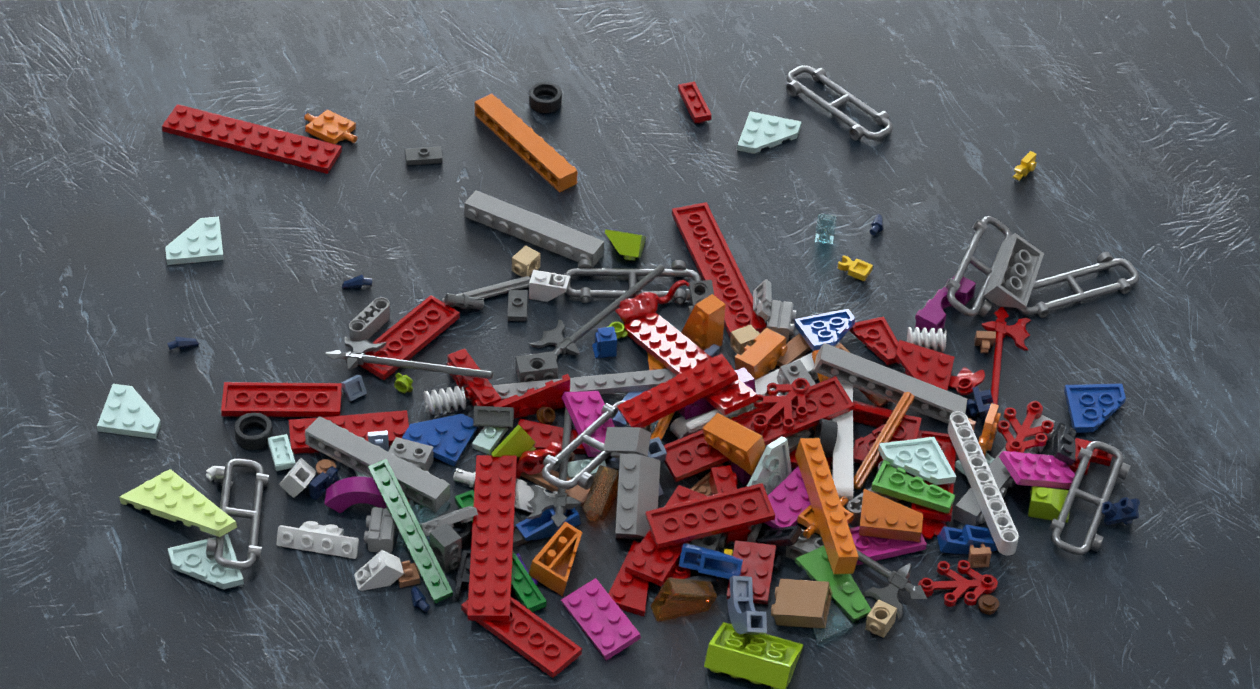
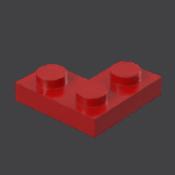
M1075 439V462L1072 465H1068L1072 472L1076 473L1081 460L1077 459L1081 448L1085 449L1091 441ZM1099 449L1093 450L1084 475L1088 473L1090 462L1110 466L1113 455Z

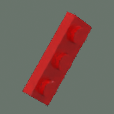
M696 83L679 84L678 91L694 123L711 120L712 114Z

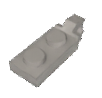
M767 279L753 291V311L756 315L762 317L764 321L771 316L769 307L772 304L771 282Z
M468 506L433 518L428 522L420 524L424 535L430 536L431 531L445 523L452 528L455 522L461 521V523H466L473 520L472 517L478 515L477 509Z

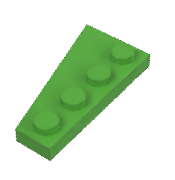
M886 460L883 461L871 488L873 491L947 514L955 499L954 494L934 484L928 485L924 483L922 478L918 476L914 478L906 474V470L890 466V462Z
M825 546L795 559V563L799 567L801 566L812 580L830 583L832 599L852 622L866 617L870 613L871 608L851 574H833Z

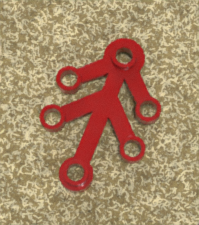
M797 378L792 384L769 383L767 385V394L769 396L758 394V400L762 402H754L753 405L756 408H762L765 404L775 405L765 414L757 413L753 416L752 425L757 431L765 430L768 427V422L784 409L782 427L787 431L792 430L795 421L792 418L791 401L797 397L798 407L796 408V416L800 419L806 418L808 408L806 407L805 396L810 392V383L805 378ZM778 392H789L785 396H776Z
M1032 401L1027 405V416L1022 426L1016 418V410L1011 407L1005 409L1004 418L1009 422L1005 420L999 421L997 430L1002 433L1007 441L1006 451L1024 453L1025 449L1046 445L1047 436L1043 433L1048 434L1053 431V422L1045 420L1041 426L1030 428L1034 419H1038L1042 415L1043 407L1038 401ZM1010 424L1017 434L1015 439L1009 431ZM1035 436L1033 440L1024 441L1027 437Z
M966 560L958 562L957 571L968 575L974 580H967L951 570L948 562L941 561L938 563L937 572L953 581L933 582L930 578H923L918 583V586L921 585L926 597L931 596L934 590L955 589L952 593H947L944 596V604L948 607L955 606L956 601L969 588H976L973 592H967L964 598L966 605L973 606L983 593H992L998 585L997 579L994 576L979 574L970 568V563Z

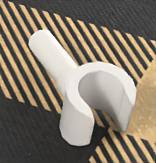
M212 466L206 470L208 480L212 481L215 479L217 466Z

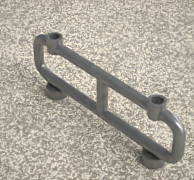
M800 66L787 74L786 79L789 84L786 85V90L788 94L794 97L801 92L851 127L849 128V135L853 140H858L863 136L868 139L878 140L892 132L893 125L889 121L887 112L882 111L878 113L827 78L826 71L823 68L816 70L810 66ZM801 73H809L815 81H821L842 97L832 103H828L793 77ZM849 101L873 117L878 125L883 124L886 128L877 133H872L842 113L837 107Z
M986 216L982 220L978 219L972 228L976 232L954 279L950 278L945 285V288L948 289L947 298L949 303L959 312L970 317L977 314L984 317L992 306L986 300L984 301V293L998 253L991 268L973 256L983 233L988 227L987 224H992L1004 234L1003 242L1012 236L1006 225L991 216ZM969 263L987 275L972 309H968L955 298V293L960 287V282Z
M1103 252L1096 259L1098 264L1035 281L1032 290L1067 281L1076 295L1048 303L1039 302L1034 307L1017 309L1027 315L1038 313L1043 318L1050 313L1051 309L1117 290H1120L1122 294H1126L1131 290V286L1139 281V274L1128 260L1121 258L1113 259L1109 252ZM1116 266L1125 267L1132 276L1131 279L1126 280L1122 278L1117 283L1083 292L1074 279Z
M582 259L578 262V268L570 269L564 274L570 276L565 293L571 297L580 298L582 303H589L591 298H619L626 291L591 290L588 287L573 290L571 288V277L629 276L630 289L636 284V276H646L654 269L593 268L591 260ZM682 260L673 261L671 269H665V271L657 276L691 277L694 281H702L697 272L686 270V263ZM677 289L672 299H674L676 304L685 303L684 289ZM638 291L631 298H635L643 292L656 293L659 297L667 295L668 291Z
M618 401L614 405L606 403L601 410L602 415L555 457L547 455L542 469L544 480L561 489H571L579 485L588 490L594 481V475L590 473L611 455V453L603 451V443L590 436L607 420L615 418L619 411L617 406L625 401ZM651 424L642 429L650 432ZM583 442L601 451L597 457L569 481L560 480L550 474L552 470H557L560 463Z
M1099 441L1089 443L1085 449L1081 448L1077 457L1081 461L1058 519L1053 518L1049 530L1053 531L1052 541L1056 547L1074 555H1084L1090 549L1098 552L1104 538L1096 534L1103 516L1102 504L1109 501L1117 477L1125 480L1131 466L1123 463V455L1117 448ZM1095 449L1102 450L1115 457L1114 465L1101 498L1078 489ZM1075 497L1098 506L1082 547H1075L1060 539V534Z
M232 459L226 463L225 467H216L214 482L223 483L220 509L229 516L252 519L247 560L244 562L223 558L225 534L221 537L216 536V539L208 538L206 554L214 555L216 562L225 568L246 570L251 568L256 559H260L262 547H258L257 543L263 486L267 487L269 475L265 474L263 466L256 461ZM234 467L252 468L257 472L253 511L228 508L232 470Z

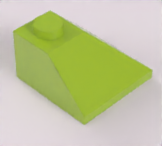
M605 229V234L619 254L625 255L624 259L635 261L636 257L641 258L646 241L645 236Z
M517 425L491 455L493 457L517 455V458H520L524 451L535 450L534 445L536 442L521 426Z
M1031 486L1028 517L1053 520L1054 518L1057 520L1069 490ZM1068 514L1067 519H1066V521H1065L1066 523H1068L1069 514Z

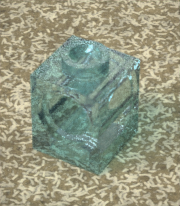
M818 214L815 242L833 244L837 216Z

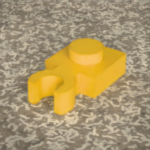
M1030 151L1021 160V164L1015 167L1014 179L1020 181L1023 176H1026L1035 169L1037 164L1035 162V153Z
M843 256L842 262H838L837 268L842 271L848 270L847 275L865 281L872 272L873 265L857 258L855 261H852L848 256Z

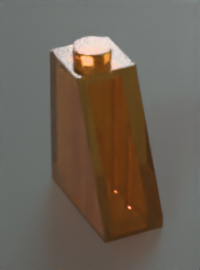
M599 465L582 508L588 519L593 521L598 519L605 520L618 496V470Z
M668 578L651 604V608L656 621L661 622L706 612L715 602L717 595L710 581Z

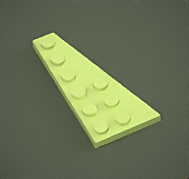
M171 469L119 497L122 504H133L139 510L142 508L148 509L151 514L174 522L177 520L183 521L186 526L194 525L200 527L201 531L218 537L237 528L234 519Z

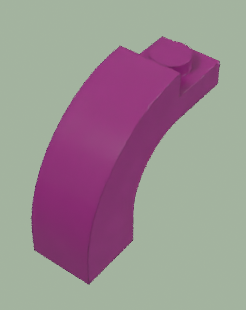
M357 476L345 478L335 482L326 489L325 505L339 513L358 503H367L383 509L387 508L371 477Z

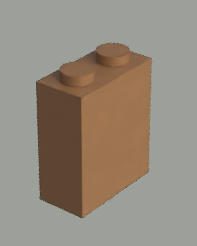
M780 579L779 587L775 589L776 602L771 607V616L774 617L776 625L826 628L832 598L830 583L824 581Z

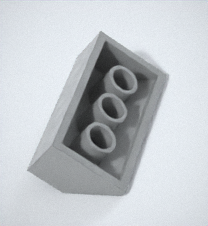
M1014 233L1001 244L984 297L997 306L1025 308L1044 253Z
M620 454L615 538L643 540L650 527L645 514L646 511L658 509L660 460L638 454Z

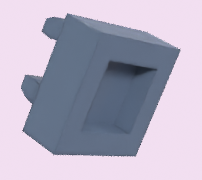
M360 375L341 382L348 401L367 394Z
M388 431L368 432V442L378 445L387 452L389 451Z

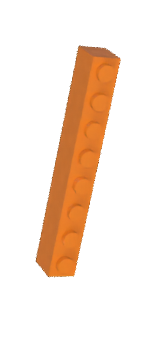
M490 94L475 101V116L558 192L577 184V169L568 163L563 156L558 154L552 146L548 145L542 137L538 136L531 127L527 126L521 118L517 117L510 108H507L500 99Z
M800 438L795 457L833 574H853L859 556L820 439Z

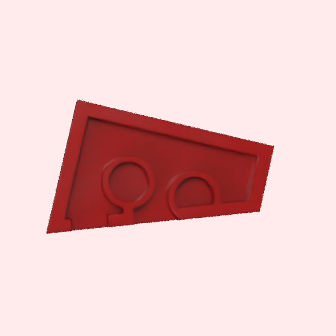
M884 316L857 322L849 330L887 365L897 362L894 358L898 341Z

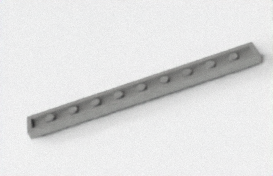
M669 369L574 377L570 378V392L599 391L601 395L650 390L660 383L676 377V375ZM553 379V382H557L562 379ZM551 380L493 385V387L501 397V400H504L516 394L522 396L531 388L535 390L546 386V382Z

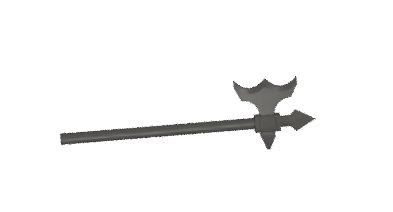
M660 264L572 336H567L566 338L562 336L565 326L563 321L558 319L556 328L543 331V337L539 341L529 344L536 348L555 345L556 349L553 351L556 360L560 354L579 355L580 352L576 346V341L619 308L621 301L630 299L665 271V267Z
M347 336L344 337L345 346L353 349V352L341 353L340 350L324 353L333 360L338 358L344 359L348 370L356 368L358 365H363V363H372L493 379L494 375L492 371L366 355L365 353L369 351L380 350L386 345V342L374 344L367 339L353 341L347 338Z
M566 406L562 450L570 444L572 419ZM569 455L560 463L559 479L567 481ZM532 485L529 487L534 490V497L528 503L532 506L533 511L527 519L532 520L541 517L545 510L554 508L556 512L551 519L559 528L567 519L564 515L566 509L571 510L581 505V502L572 497H567L566 489L558 488L557 494L553 498L547 496L543 488Z
M857 550L858 560L886 577L890 583L885 588L872 587L865 591L863 596H871L877 601L881 600L896 607L898 621L902 618L904 608L898 599L900 590L909 592L911 599H927L921 585L914 586L908 580L911 572L910 563L900 568L898 572L894 570L891 572Z

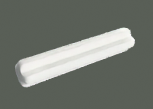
M717 409L686 422V429L689 433H693L702 429L717 413L723 414ZM739 409V410H736V411H734V412H732V413H730V414H728V415H725V417H729V416H732V415H734V414H736V413H739V412H740V409Z

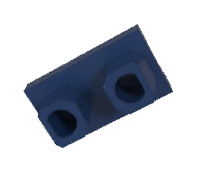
M977 386L973 387L975 401L972 399L967 400L965 414L975 417L979 412L982 425H984L991 404L987 403L993 402L990 389L979 392Z
M1126 497L1121 498L1118 503L1104 502L1102 504V513L1105 515L1104 523L1106 525L1123 522L1125 525L1132 524L1134 519L1139 518L1138 507L1140 500L1138 498L1130 500Z

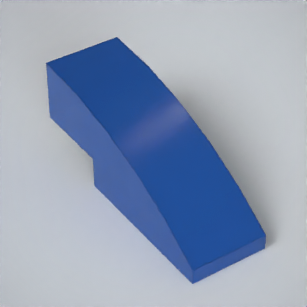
M549 508L542 513L541 517L532 520L525 519L516 524V528L526 541L551 537L559 530L551 519L556 511L553 508ZM566 509L564 515L567 519L564 522L569 523L573 527L580 525V516L576 509Z
M965 524L963 529L944 526L937 536L940 551L944 553L969 554L970 545H973L974 548H980L981 544H984L985 547H990L991 551L998 550L989 528Z
M684 543L679 567L699 570L698 573L730 579L732 576H740L743 560L722 552Z

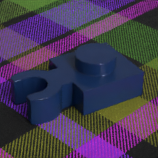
M332 466L326 473L322 472L317 477H314L309 483L310 497L314 500L321 497L331 483L333 484L339 480V477L335 475L339 470Z

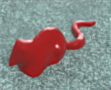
M685 280L677 281L672 285L667 295L659 297L656 293L643 292L635 298L621 301L619 309H616L615 312L624 324H628L635 319L646 318L647 314L656 313L658 304L668 303L679 287L683 285L688 287L689 283Z
M551 442L545 449L524 451L517 463L516 479L520 478L522 472L527 474L540 473L544 467L543 462L546 456L551 455L555 457L562 451L561 445Z

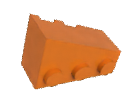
M713 294L695 304L681 333L703 351L709 349L713 344L719 347L722 346L726 304Z
M768 328L754 339L753 342L755 343L751 347L747 345L744 348L745 352L742 355L737 354L735 356V370L745 368L755 380L773 370L777 360L781 356L783 357L788 349L786 337Z
M717 413L702 428L705 441L752 476L766 449L763 436Z
M863 490L859 535L920 542L923 521L922 513L869 490Z
M564 522L532 560L529 575L563 596L582 532L569 523Z

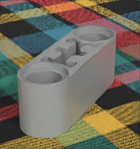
M383 297L376 298L349 323L350 340H368L390 319V302L388 299Z

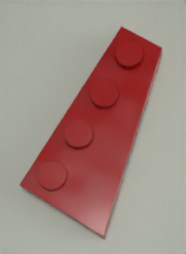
M566 374L562 376V380L557 382L551 380L546 382V386L537 390L531 388L524 395L518 396L516 394L494 403L493 407L514 408L513 419L537 414L538 409L541 407H550L553 410L564 408L565 403L562 396L564 392H570L571 379Z
M524 419L519 420L518 425L536 442L534 445L535 450L545 449L551 442H556L562 447V427ZM571 430L570 443L579 436L576 430ZM583 444L573 451L574 454H587Z
M634 541L608 594L621 610L645 616L649 581L625 572L626 564L640 545L639 542Z

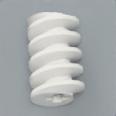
M908 327L907 342L921 347L925 346L928 349L933 347L934 351H937L938 347H940L941 352L944 353L946 348V330L943 334L942 329L939 328L937 333H935L934 328H931L928 333L927 329L923 328L920 333L918 327L915 328L914 332H912L911 327Z
M455 386L454 392L451 387H448L446 393L443 389H439L438 394L436 390H432L431 396L428 391H424L426 412L430 410L432 415H434L435 409H438L441 414L444 407L447 412H450L451 406H453L455 411H458V405H461L462 409L465 410L466 398L463 387L460 390L458 386Z

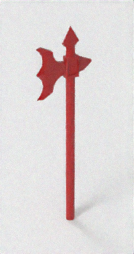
M1002 306L994 313L997 316L996 321L982 323V327L987 331L996 332L991 385L993 402H990V404L994 403L998 405L1003 338L1005 335H1008L1015 341V346L1022 350H1029L1025 346L1024 340L1030 336L1025 326L1026 323L1031 321L1028 318L1018 319L1015 325H1007L1005 318L1009 317V315Z

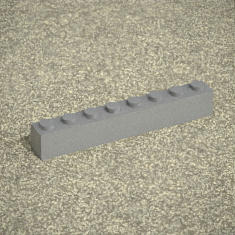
M477 190L465 202V217L577 262L582 259H589L593 262L594 267L604 255V241Z
M823 343L816 355L813 371L829 378L836 376L842 383L898 404L905 392H910L914 395V400L909 409L949 424V418L953 412L960 411L965 414L967 398L826 343Z
M1041 415L1040 418L1034 419L1030 428L1041 426L1045 420H1049L1053 424H1055V421ZM1054 426L1051 433H1043L1047 436V441H1051L1054 437ZM1035 436L1027 437L1024 441L1033 440ZM1045 446L1025 449L1024 453L1037 454L1042 452ZM1001 451L989 465V468L1001 496L1004 498L1009 487L1012 488L1016 482L999 458L1002 453ZM970 488L957 503L954 519L964 525L978 526L979 523L983 524L985 518L973 490Z
M319 416L305 430L306 445L367 477L372 478L368 466L387 458L405 496L434 512H437L450 498V484L445 480L439 479L428 471H424L412 463L397 457L395 454L385 451L378 445H374L364 438L349 432L347 429L335 425L330 420Z

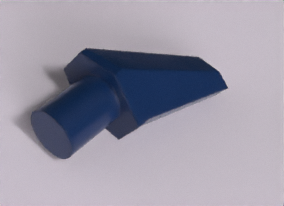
M880 214L876 215L871 224L872 228L869 230L871 235H875L883 230V218Z
M363 275L343 282L342 289L361 288L363 285L371 286L372 278H364Z
M175 337L176 340L167 343L169 350L178 347L181 350L199 345L197 339Z
M414 586L411 590L413 606L416 608L420 607L424 612H427L430 609V605L425 602L427 598L417 586Z

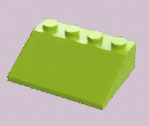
M723 622L708 645L704 667L709 668L715 673L723 672L730 674L733 678L748 679L754 684H766L773 689H786L791 681L804 644L768 634H739L735 631L732 624Z

